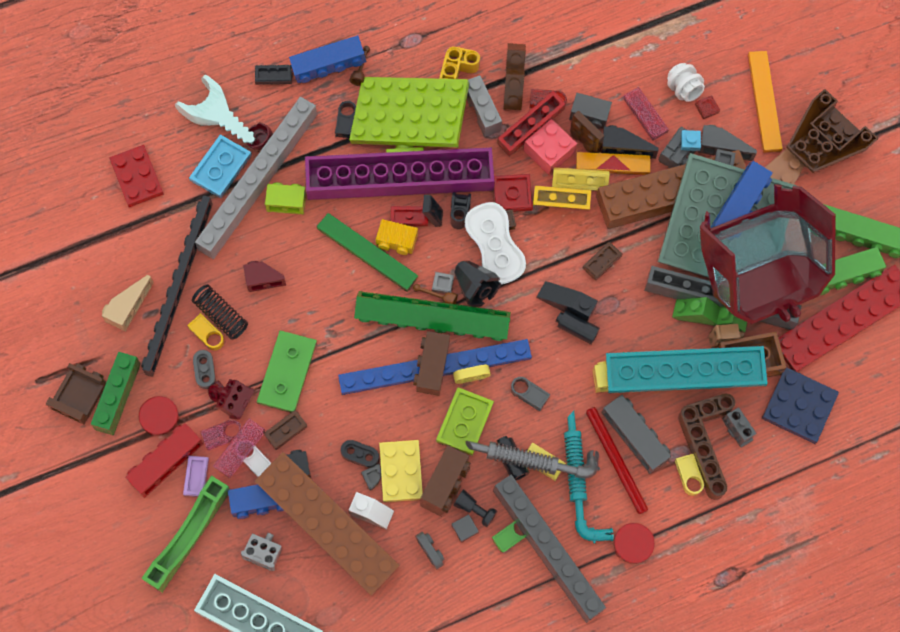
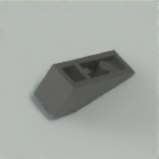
M704 125L702 128L701 149L698 153L716 155L717 149L730 152L740 150L743 160H754L757 150L725 129L715 125Z

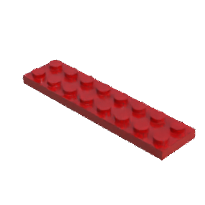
M896 265L891 266L883 271L881 276L872 278L797 325L794 329L778 337L784 360L791 370L796 372L802 370L900 307V270Z

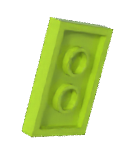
M457 387L436 442L445 446L449 445L473 456L474 450H470L466 446V441L478 443L494 401Z

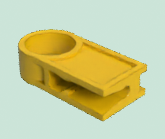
M201 313L187 325L210 350H219L224 345L222 333ZM213 334L221 336L220 343L215 346L207 343L209 336Z

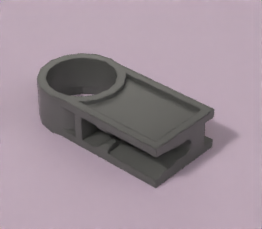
M517 377L512 381V394L538 411L543 408L550 397L548 392L525 377ZM518 381L525 382L528 390L524 393H518L514 390V384Z

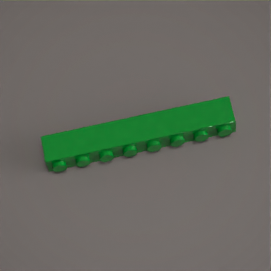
M359 291L356 297L354 319H359L361 322L376 321L381 325L397 324L398 327L402 328L412 326L418 330L434 329L438 333L448 331L460 336L470 334L475 338L492 337L493 340L502 341L503 339L507 340L511 312Z

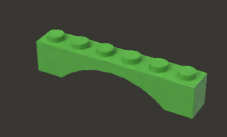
M211 475L199 493L183 525L167 547L152 562L141 578L142 580L163 593L227 498L228 490H230L228 485Z

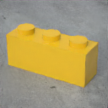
M535 186L533 205L590 210L591 190Z

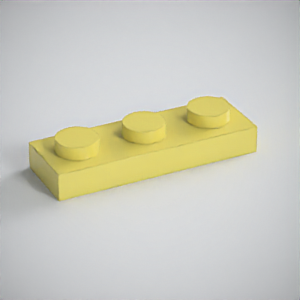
M554 167L552 187L598 191L599 187L609 184L610 173L609 171Z

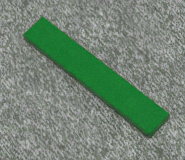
M327 213L317 225V229L406 292L418 279L416 273L331 214Z

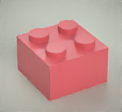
M550 119L525 141L523 151L550 175L553 173L554 167L561 166L575 153L577 143L557 123Z

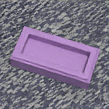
M188 456L184 496H199V493L206 484L209 464L208 457Z

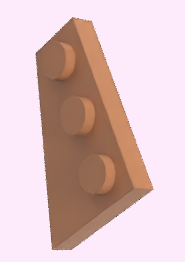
M786 149L765 168L773 172L771 178L795 184L804 164Z

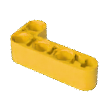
M450 47L446 52L439 79H458L460 71L466 73L477 72L480 65L479 53L460 47Z

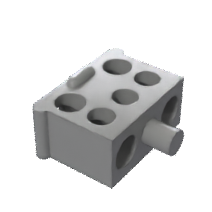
M252 533L244 551H241V556L246 561L270 571H275V564L282 552V546L272 542L274 535L271 533H267L265 539Z

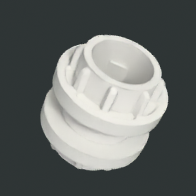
M680 63L674 66L668 73L667 85L672 91H675V95L679 100L690 102L697 99L703 93L705 87L704 78L697 73L693 65Z

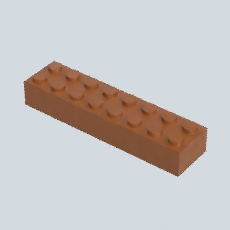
M740 150L732 151L736 153L733 166L745 170L746 166ZM686 164L599 187L596 198L607 229L672 212Z
M284 452L255 480L370 595L400 566Z

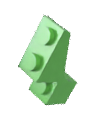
M708 297L676 300L672 316L677 320L712 326L738 324L739 332L743 331L744 333L747 326L746 321L735 317L725 306L720 307Z

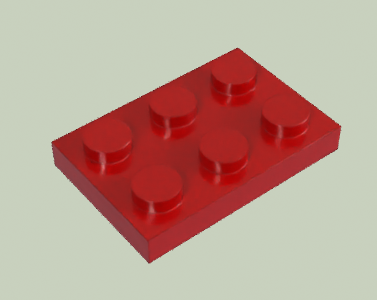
M145 145L109 157L128 207L164 195Z

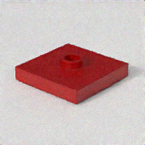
M530 174L494 176V202L502 206L505 211H532Z

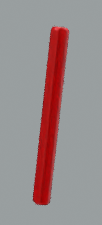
M596 407L588 409L586 414L637 513L643 514L647 512L648 507Z

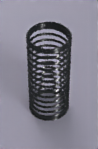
M209 284L203 285L194 293L191 300L192 303L196 304L217 327H220V330H223V333H226L230 340L236 339L246 330L248 321L243 319L231 305H228V302H225V299H222V296H219V293H216V290H213ZM208 287V289H206V290L199 296V298L195 301V299H196V297L198 296V294H199L202 290H204L205 288ZM226 303V305L217 313V315L213 317L214 313H216L223 306V304ZM229 306V308L218 319H216L217 316H219L226 309V307ZM227 314V316L221 322H219L220 319ZM239 318H241L240 321H238V322L233 326V328L229 330V328H230Z

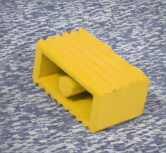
M382 219L375 239L376 245L386 251L389 249L397 250V253L401 255L413 254L418 237V228Z

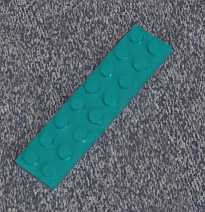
M764 346L606 353L608 393L767 386L768 384Z

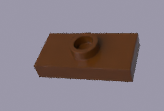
M608 242L583 265V269L594 280H597L623 254L613 244Z

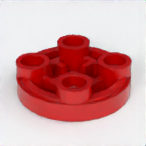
M152 397L145 401L139 410L140 425L149 435L162 436L168 434L178 425V409L174 402L167 397Z
M629 523L622 526L616 533L614 549L616 555L623 561L630 564H639L645 562L653 553L655 546L654 537L651 531L644 525Z

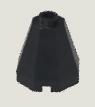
M461 261L455 267L456 279L467 304L471 307L483 306L485 304L483 300L487 297L491 300L501 287L500 277L496 273L471 261Z

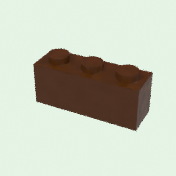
M427 331L426 337H422L420 348L424 350L423 355L418 356L417 367H420L419 374H415L413 385L416 386V392L440 396L450 335Z

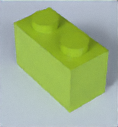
M277 182L267 184L265 200L267 212L304 214L305 186L299 184L283 185Z

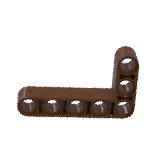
M727 393L689 404L681 410L678 416L690 452L695 456L704 481L705 491L708 497L713 500L722 498L727 491V483L703 422L725 416L731 412L736 402L734 397ZM721 401H726L729 404V408H724L721 405ZM702 407H708L711 413H705ZM684 413L692 414L693 419L685 418ZM695 430L699 432L700 437H693L691 431ZM698 449H704L707 452V456H701ZM705 467H711L714 470V474H708L705 471ZM712 486H719L721 493H715Z

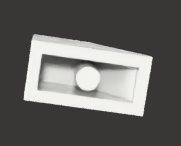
M356 492L349 508L351 516L386 530L394 513V510L379 501Z

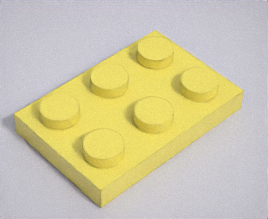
M419 440L379 443L383 502L420 500L423 493Z

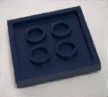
M786 367L780 376L762 419L816 444L839 392Z

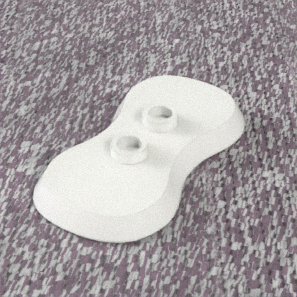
M494 202L483 203L472 208L465 217V228L480 248L482 267L496 273L500 277L499 282L501 284L516 280L524 273L526 260L522 251L511 239L509 219L505 209Z

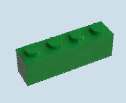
M122 352L117 353L91 421V426L96 431L114 436L141 365L136 356Z

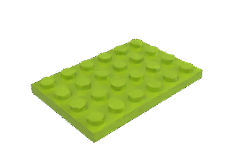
M365 77L364 82H361L349 139L351 144L458 147L469 88L468 79Z

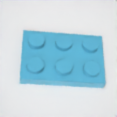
M220 134L189 179L203 189L222 198L252 154L247 149Z

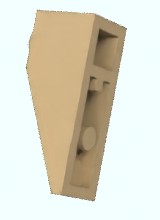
M146 275L111 299L109 304H106L102 310V317L105 322L126 332L154 284L151 276Z

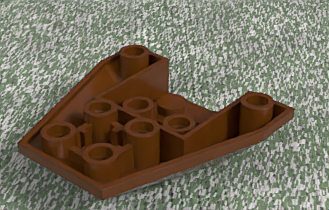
M826 89L811 101L786 147L812 173L866 151L879 139L866 126L859 130L835 108L838 100Z

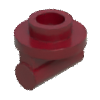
M216 381L208 388L210 399L216 403L221 396L218 393V389L220 387L225 388L220 381Z

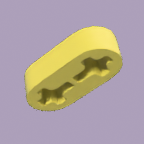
M488 365L465 368L453 373L456 384L485 379L491 375Z

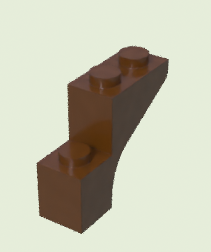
M508 43L503 109L522 110L526 44Z

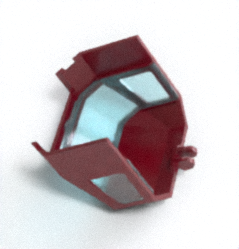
M774 184V204L716 227H710V213L706 211L704 222L700 225L701 250L714 297L735 317L750 324L778 313L782 320L788 322L791 319L787 311L788 309L795 318L800 317L801 311L797 305L819 297L835 275L836 214L804 188L793 186L792 189L782 188V185Z

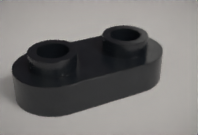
M347 440L341 446L342 457L350 462L371 468L377 465L379 461L377 450L354 440ZM352 448L355 450L353 454L347 453L348 449ZM371 455L373 459L371 461H367L365 459L366 456Z

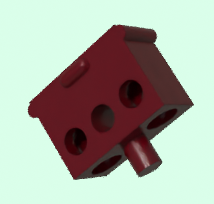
M229 379L225 388L220 387L218 389V393L221 396L215 407L229 415L230 419L239 420L254 393V389L248 388L238 380Z

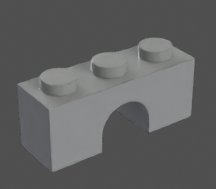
M481 76L469 79L467 101L469 106H473L476 111L477 123L484 137L501 131L502 120Z

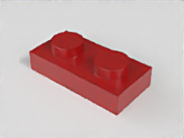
M391 206L392 222L407 226H428V218L423 214V206Z

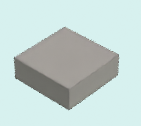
M435 272L432 291L443 294L451 292L454 275Z

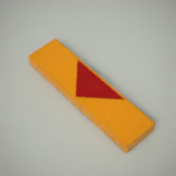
M577 152L576 169L647 175L650 174V155Z

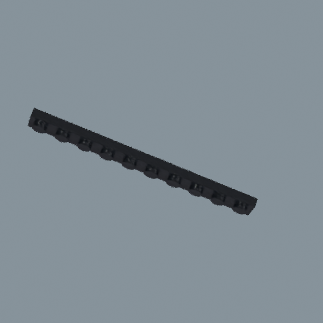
M203 196L202 200L197 203L196 217L191 220V232L185 238L184 252H181L179 255L178 269H175L173 272L172 286L168 287L166 303L162 304L160 309L161 318L154 326V338L150 339L148 355L142 361L141 367L147 376H154L197 252L195 241L205 229L213 205L210 197Z

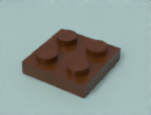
M578 110L573 114L570 128L571 135L576 140L579 139L588 152L599 153L605 135Z

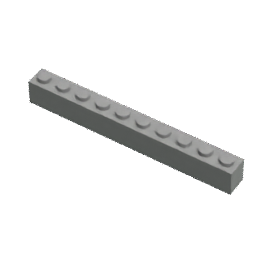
M299 97L195 241L198 251L214 260L316 118V105Z

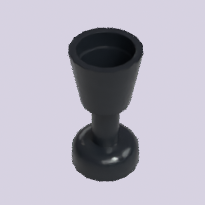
M463 489L453 505L470 513L473 511L483 518L482 525L485 527L490 525L497 513V510L494 508L486 511L478 506L477 501L465 489Z

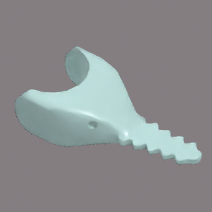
M207 75L201 78L203 84L210 91L205 101L197 105H186L179 101L175 104L178 112L193 123L201 126H224L226 131H231L232 135L237 134L238 139H243V143L248 142L252 144L255 141L253 132H249L248 127H243L244 123L238 122V117H233V112L229 111L225 94L220 85Z

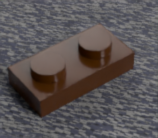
M294 410L267 430L264 435L275 450H277L308 426L298 412Z

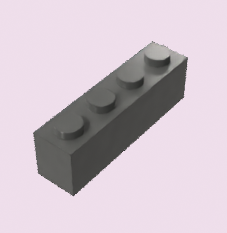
M621 395L605 406L602 414L648 473L651 474L669 461L671 458L670 450L665 444L660 443L657 439V433L652 428H648L644 417L640 413H636L632 402Z

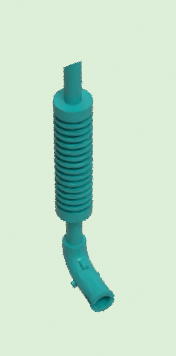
M573 411L567 417L568 431L564 433L567 455L566 463L567 465L578 467L584 465L581 443L582 435L581 431H576L575 412ZM567 473L570 502H575V528L581 538L593 541V543H596V541H613L614 534L611 535L613 533L612 528L594 529V527H587L583 511V501H587L586 479L577 478L575 475Z

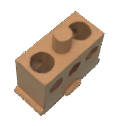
M738 324L716 325L709 334L710 347L717 348L720 342L744 338V332H739Z

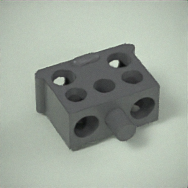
M739 407L722 418V421L728 428V432L734 437L741 448L753 441V437L757 433Z

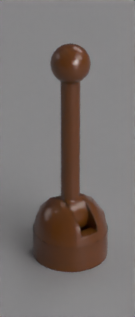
M369 46L363 47L365 58L370 51ZM364 63L359 66L358 71H354L349 79L351 84L361 86V82H364L365 75L362 72Z

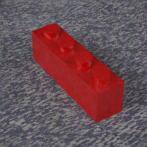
M553 90L498 138L497 144L510 157L550 119L553 120L564 111L566 104Z
M186 423L182 426L179 425L173 430L172 435L168 439H163L157 445L158 448L155 451L147 453L138 466H133L127 472L128 475L125 478L145 498L184 463L188 456L195 453L203 445V442Z

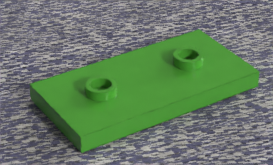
M279 331L257 404L290 413L296 410L317 340Z

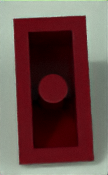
M250 261L243 265L249 292L286 286L284 275L262 261Z

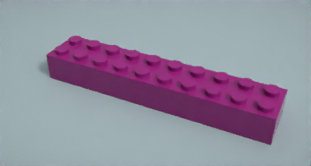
M492 147L305 157L306 193L308 200L494 191Z

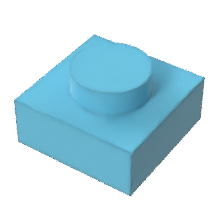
M682 130L681 150L700 151L701 131Z

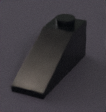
M614 125L604 126L603 134L605 136L601 153L650 155V158L656 159L659 151L657 146L624 128Z
M545 281L536 297L563 312L567 310L586 321H589L598 302V300L582 292Z

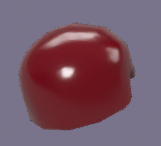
M261 122L251 126L248 131L253 132L255 141L252 144L247 142V145L254 150L261 151L273 135L270 127Z

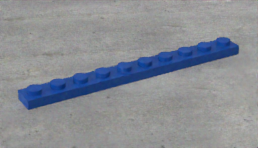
M528 339L447 354L443 376L451 375L457 370L479 365L493 367L530 360L532 356ZM418 360L339 374L341 393L346 395L414 382L415 374H419L420 367H417Z

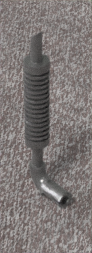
M466 441V446L470 450L487 453L486 459L492 460L494 458V461L498 459V462L502 460V463L506 461L507 464L510 462L511 465L514 463L515 466L518 464L517 466L519 467L521 465V467L525 466V468L529 467V469L545 471V473L548 472L552 475H555L557 470L573 474L577 478L586 479L591 478L596 474L597 470H600V467H598L599 453L595 451V456H593L594 450L587 453V463L584 464V467H574L558 463V457L552 456L551 458L550 455L547 457L546 454L543 456L542 453L539 455L538 452L535 454V452H527L528 450L524 451V449L520 450V448L516 449V447L512 448V446L508 448V445L504 447V444L500 446V443L496 445V442L490 441L489 446Z

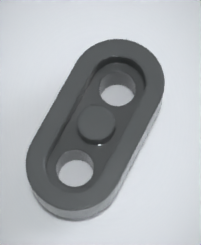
M206 350L197 351L193 356L195 380L200 388L208 389L210 385L216 382L213 357ZM202 359H207L205 364L200 363ZM205 377L210 378L208 382H203V379Z
M423 532L417 534L415 537L435 569L437 570L444 565L442 561L445 558L439 549L435 551L431 545L434 542L430 535Z

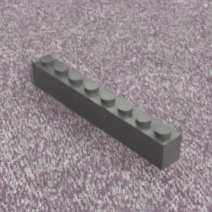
M651 266L644 291L677 300L708 297L720 307L724 306L714 297L710 281ZM788 309L787 311L791 317L788 322L782 320L779 313L759 322L791 330L798 324L799 317L795 318Z
M510 475L496 484L493 492L512 519L516 521V525L521 532L526 535L528 542L584 621L587 623L606 609L605 605L514 477Z

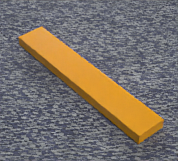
M767 51L749 52L748 59L763 153L781 152L783 148Z

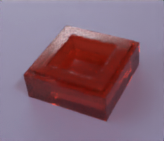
M712 95L695 103L702 119L720 112Z

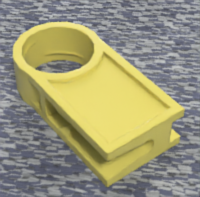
M694 454L676 458L675 464L684 491L691 496L698 495L704 488V481ZM692 478L698 480L701 486L700 490L696 492L689 490L687 480Z

